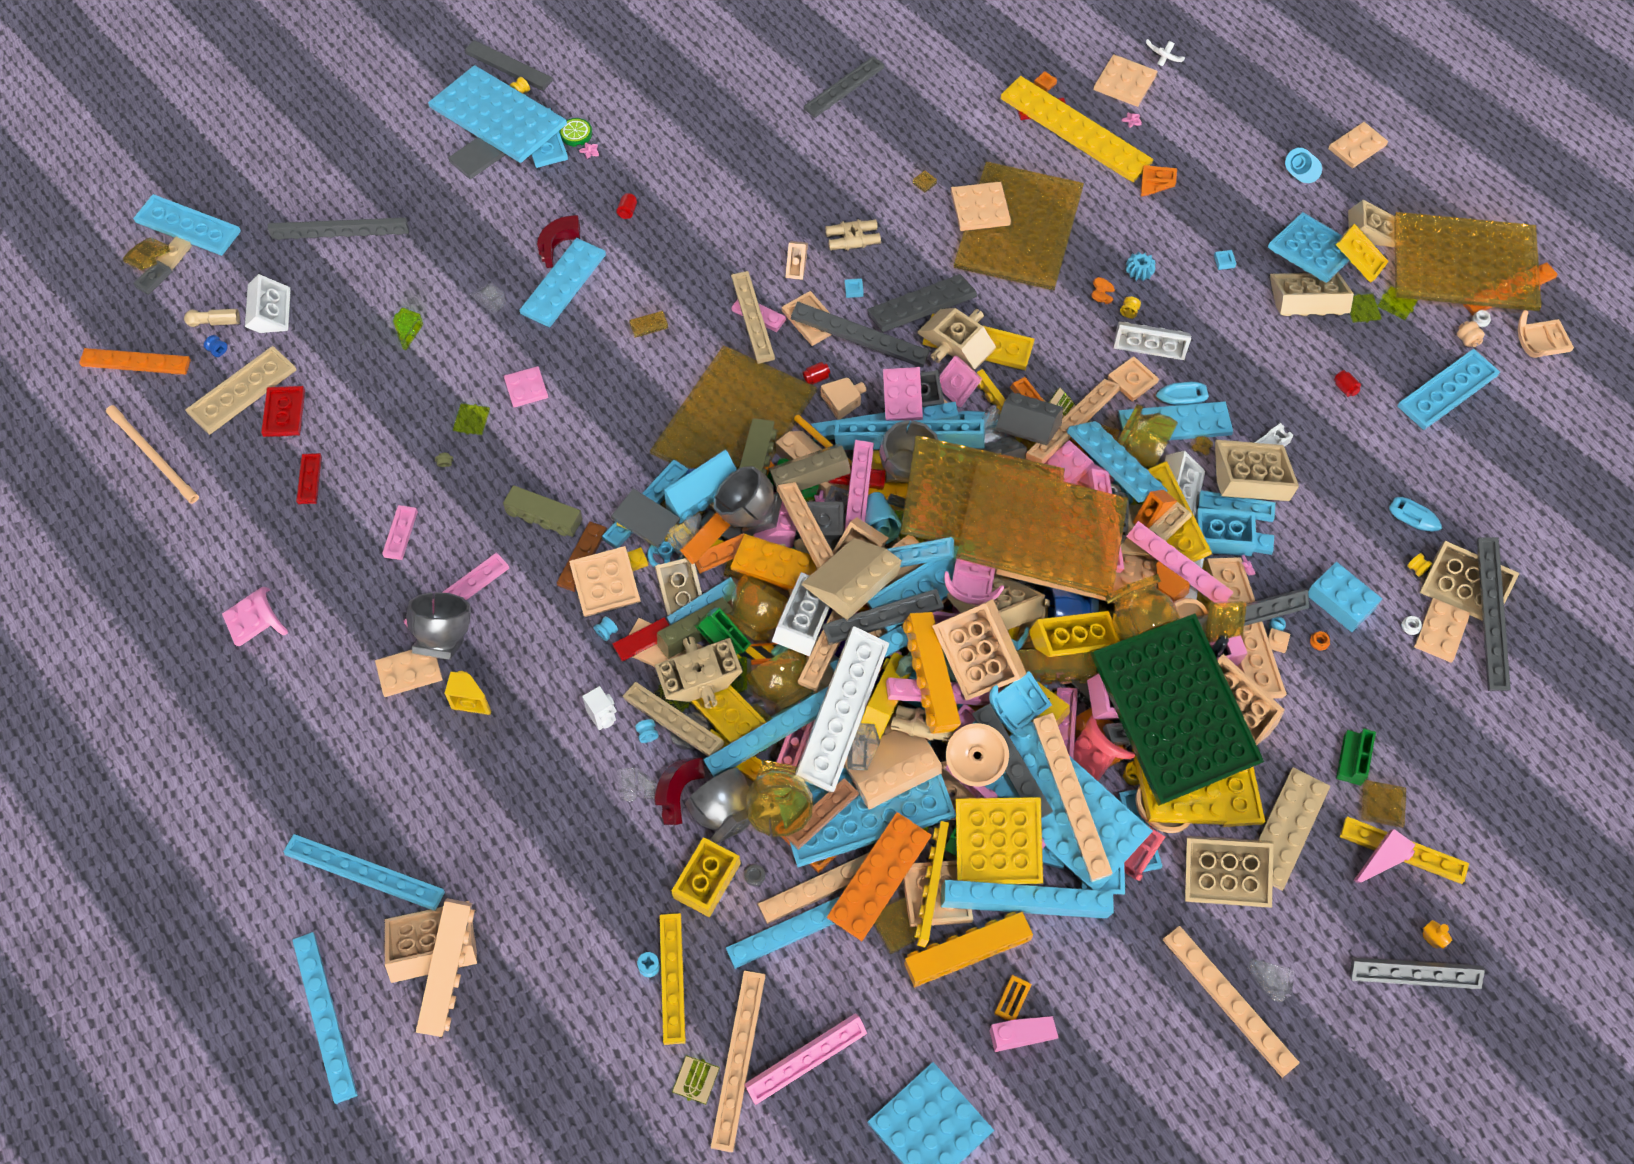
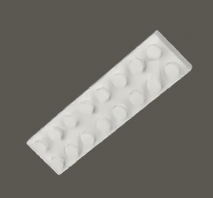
M853 626L851 628L795 772V777L832 793L835 791L890 643Z

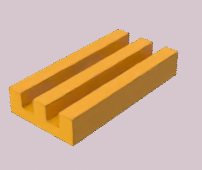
M1012 975L994 1015L1008 1021L1016 1020L1032 984ZM1015 981L1018 984L1004 1013L1001 1011L1002 1006ZM1023 985L1026 988L1021 996V999L1016 1007L1013 1016H1010L1008 1014L1013 1006V1003L1019 993L1021 986Z

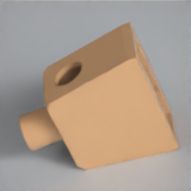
M849 378L840 379L821 386V397L837 420L861 405L860 394L866 392L863 382L853 385Z

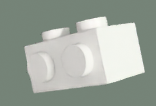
M599 686L582 696L586 711L598 730L606 729L613 725L614 721H616L614 713L617 711L614 707L615 703L609 694L605 695Z

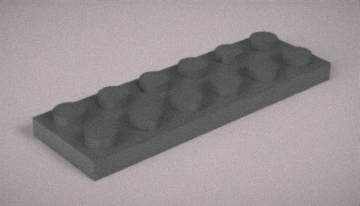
M959 274L868 308L867 313L882 332H886L936 313L940 309H946L977 297V291Z

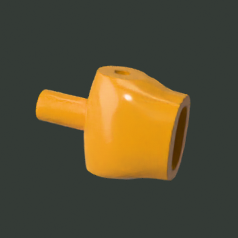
M1432 920L1423 928L1424 939L1436 949H1443L1452 941V937L1448 933L1449 927L1446 924L1441 925Z

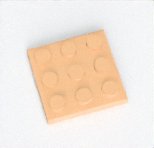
M1113 54L1094 85V90L1138 107L1157 76L1158 71Z
M1001 182L951 187V195L960 231L1009 226L1011 224Z
M626 546L569 561L584 617L641 602Z
M942 861L931 926L972 923V909L941 907L942 884L945 880L957 881V861ZM932 862L914 863L903 879L910 927H917V924L921 925L922 918L918 917L920 906L924 905L925 898H922L924 885H928V878H925L927 866H931Z

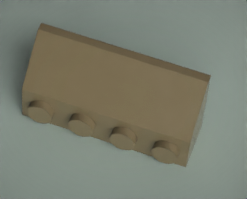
M840 444L768 468L776 490L778 485L796 482L801 491L851 473L848 458L843 446Z

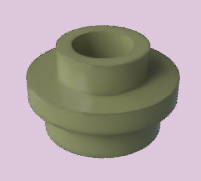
M439 453L435 457V462H437L439 467H449L454 461L449 453Z

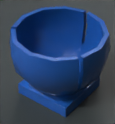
M1046 587L1043 591L1044 599L1050 600V605L1055 606L1048 608V618L1099 612V599L1090 597L1085 600L1079 594Z

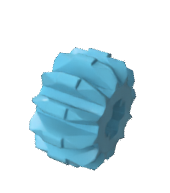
M1138 251L1136 255L1132 254L1128 258L1126 273H1130V278L1135 277L1136 281L1139 278L1142 281L1146 278L1150 279L1156 269L1155 260L1152 259V255L1147 256L1146 252L1141 254Z

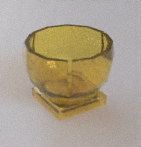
M1136 404L1117 442L1148 470L1156 466L1168 444L1167 440H1170L1178 422L1169 416L1159 413L1142 415L1143 407Z
M745 574L736 584L732 594L733 612H727L726 615L740 631L753 640L767 641L771 635L768 631L777 628L789 599L767 584L762 590L765 583Z
M1158 574L1127 584L1105 596L1107 603H1116L1112 620L1115 633L1120 641L1180 618L1178 609L1171 597L1156 588L1155 585L1161 582Z
M792 649L780 653L746 675L750 687L758 696L775 703L774 709L777 713L814 692V690L798 684V679L808 659L806 655Z
M762 760L757 777L749 787L746 797V814L757 831L770 836V819L772 837L789 836L802 830L812 818L813 795L804 779L795 774L796 766Z

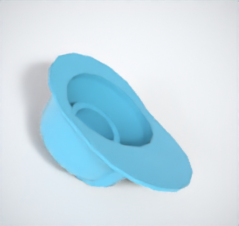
M1295 148L1288 153L1285 160L1286 169L1299 181L1312 183L1320 177L1322 165L1308 150Z

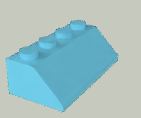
M724 450L664 489L666 509L680 517L679 524L690 520L694 514L705 510L709 504L714 502V496L721 483L737 470L728 452Z

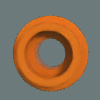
M1319 631L1312 634L1310 644L1314 649L1322 651L1328 648L1330 639L1328 634Z

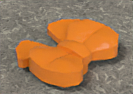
M1097 277L1094 279L1093 285L1096 289L1091 293L1092 298L1098 302L1110 304L1114 299L1105 292H1114V286L1104 278Z

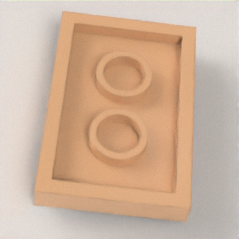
M1363 122L1330 144L1328 149L1353 169L1384 148L1388 141Z
M811 291L782 307V312L811 346L832 335L791 319L797 301L829 313Z
M1433 598L1414 647L1452 663L1470 613Z
M412 650L375 660L384 697L443 680L436 657L414 654Z

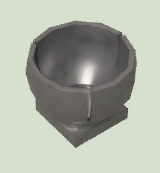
M910 420L898 422L883 435L880 446V458L883 468L886 470V482L920 483L936 468L941 446L937 434L926 424L911 420V422Z
M753 466L742 467L731 473L721 483L714 496V509L727 523L734 527H743L742 533L747 535L777 527L782 500L778 493L773 494L772 483L759 469Z
M806 502L833 552L844 533L846 515L843 513V502ZM797 528L794 541L802 539Z
M432 592L414 597L409 601L406 614L408 629L417 639L412 646V653L451 660L463 644L464 635L468 631L471 618L470 603L463 597L451 593L435 592L433 614Z
M738 768L729 769L715 776L696 790L685 803L691 816L701 826L716 831L711 837L712 841L716 844L742 833L764 811L760 804L751 806L750 786Z

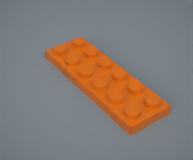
M896 812L828 914L827 919L862 942L932 835Z

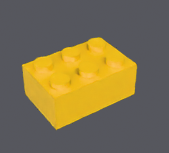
M703 837L671 890L673 899L710 918L741 865L740 856Z

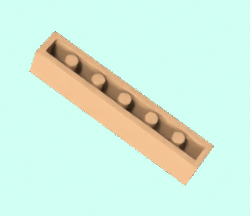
M448 898L444 901L416 1029L417 1033L442 1037L445 1031H449L452 1018L448 1017L449 1009H454L456 996H453L454 987L458 988L461 974L457 973L459 966H463L466 953H463L462 950L463 945L468 944L470 931H467L468 922H473L475 910L471 909L473 903Z

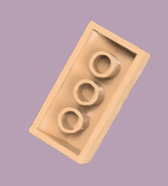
M789 431L776 441V454L780 458H787L790 461L822 450L804 431ZM828 481L821 483L817 492L820 494L822 490L824 492L823 498L827 499L840 489L839 484L828 483Z

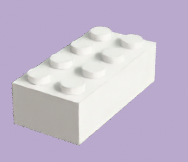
M801 572L777 625L772 642L810 656L830 607L802 586V582L810 575Z

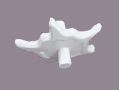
M1149 39L1146 40L1147 45L1161 55L1157 64L1163 66L1167 59L1175 62L1184 61L1185 57H1177L1170 54L1175 43L1169 41L1164 50V48H1158L1153 45Z

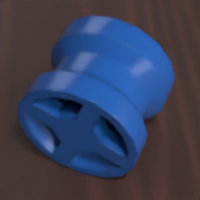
M217 335L209 336L204 342V348L215 357H220L227 351V343L220 340Z

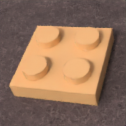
M1134 356L1111 372L1107 378L1109 381L1119 384L1120 391L1132 402L1159 381V378Z

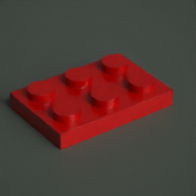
M304 386L267 387L261 431L263 437L300 435L305 397Z

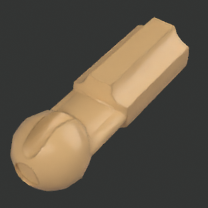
M238 309L209 310V312L189 310L184 315V321L190 327H196L200 324H239L240 313Z

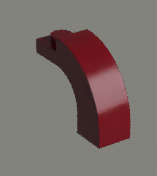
M578 215L558 218L550 222L541 231L537 246L539 255H541L542 262H545L546 268H553V252L558 244L566 240L580 239Z
M703 758L679 760L671 764L660 777L655 792V805H662L664 825L682 824L681 793L685 785L690 781L705 778Z

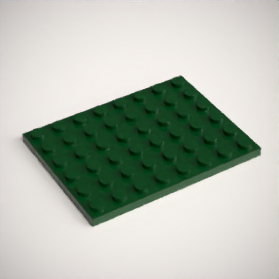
M1195 613L1090 653L1158 806L1264 762Z

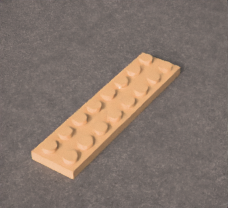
M1207 558L1204 562L1207 573L1233 591V594L1222 608L1219 607V611L1255 601L1244 565L1241 563V558ZM1263 622L1226 631L1228 638L1241 635L1248 653L1237 667L1271 698H1283L1287 694Z

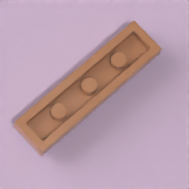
M844 778L836 785L834 792H828L783 833L784 836L799 850L859 795V792Z

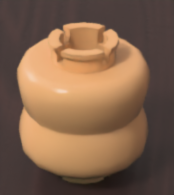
M1466 321L1458 327L1457 336L1466 347H1476L1483 342L1485 334L1475 321Z

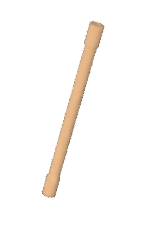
M109 406L106 409V413L128 434L178 488L189 503L193 504L199 499L196 492L164 461L125 419L116 406Z

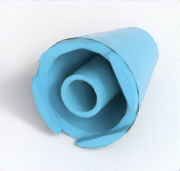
M874 492L868 495L865 523L887 536L889 539L886 544L894 541L896 537H899L900 531L902 532L903 530L900 519L891 505L887 503V499L882 493Z

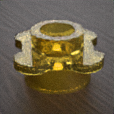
M1199 436L1196 438V443L1192 446V449L1195 452L1203 453V455H1209V449L1213 446V442L1208 437Z

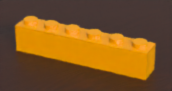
M933 612L910 613L903 623V630L907 634V646L912 655V667L916 671L917 687L922 695L921 704L926 711V724L930 728L931 734L954 732L960 726L961 721L942 647L933 629V625L936 624Z
M1011 912L1004 916L1005 919L1000 921L996 919L991 920L985 924V927L977 929V927L971 928L965 932V935L960 937L954 935L946 939L945 943L940 945L934 943L929 945L925 951L909 953L907 958H905L904 965L914 988L1031 941L1033 933L1023 912L1017 914L1016 912Z

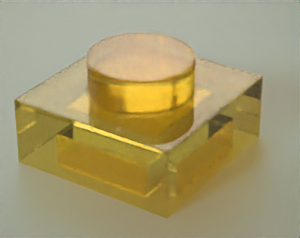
M923 171L913 179V184L926 193L937 184V179L927 171Z

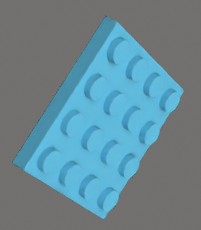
M1303 212L1277 235L1268 246L1274 253L1281 255L1289 262L1294 263L1325 283L1350 261L1336 246L1342 235Z
M934 1062L868 1121L870 1127L902 1164H960L994 1132V1129Z

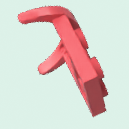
M1092 715L1087 721L1085 729L1075 742L1074 760L1099 781L1115 757L1132 759L1135 757V753L1124 750L1109 741L1098 728L1096 719H1093Z
M1151 827L1149 828L1153 832L1124 862V872L1137 881L1142 879V872L1165 838V836Z

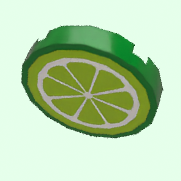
M581 118L566 120L567 125L559 130L562 142L572 147H576L579 144L581 146L585 145L592 137L590 123Z

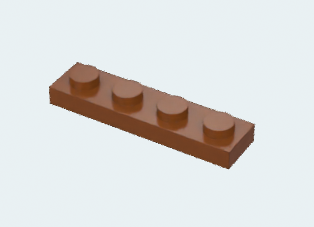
M589 521L557 581V586L573 592L576 591L577 588L569 561L594 555L603 540L602 535L607 531V527Z

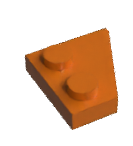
M1143 165L1141 196H1147L1175 187L1177 168Z

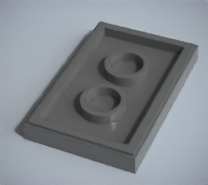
M477 137L448 157V160L471 180L506 154Z
M634 488L611 515V519L656 548L661 546L680 521V517Z

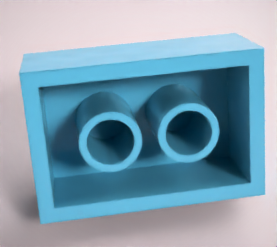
M1197 509L1195 519L1213 554L1240 556L1245 554V556H1252L1257 545L1255 512Z
M1335 562L1311 586L1308 592L1310 599L1351 632L1378 607L1382 600L1379 595L1338 562Z

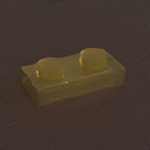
M663 311L629 320L635 338L668 328Z

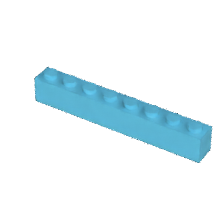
M984 419L914 420L926 424L937 434L941 449L985 448ZM907 420L836 421L835 443L842 445L844 450H854L855 440L874 443L873 450L880 449L883 435L894 424Z
M945 880L941 886V907L1089 918H1108L1114 913L1113 891Z

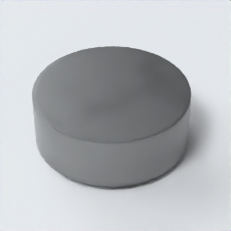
M750 865L744 873L745 881L750 886L756 887L761 885L765 880L764 869L760 865Z

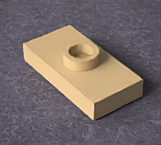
M175 237L157 260L173 270L192 245L184 239Z

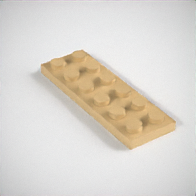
M272 346L188 407L186 412L210 435L267 392V387H275L294 373L296 368Z
M1292 767L1258 839L1274 841L1273 886L1282 891L1330 789V785Z

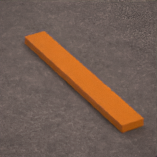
M770 460V465H769V467H766V469H767V475H768V472H769V469H768V468H771V467L775 466V465L771 462V460ZM715 512L680 551L693 565L731 524L727 523Z

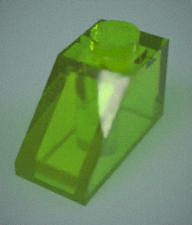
M401 308L395 314L393 322L402 348L407 350L424 324L419 313Z

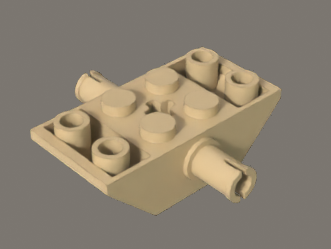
M956 308L940 309L918 331L919 335L938 347L931 354L932 360H936V363H939L947 354L952 357L958 356L975 371L996 349L985 328L978 323L984 317L983 313L980 311L977 314L979 310L975 309L968 317Z
M689 637L691 644L685 638L683 645L686 654L655 664L666 699L685 702L703 698L706 708H711L709 701L715 707L717 700L714 693L727 689L742 673L731 639L728 638L698 649L694 637Z

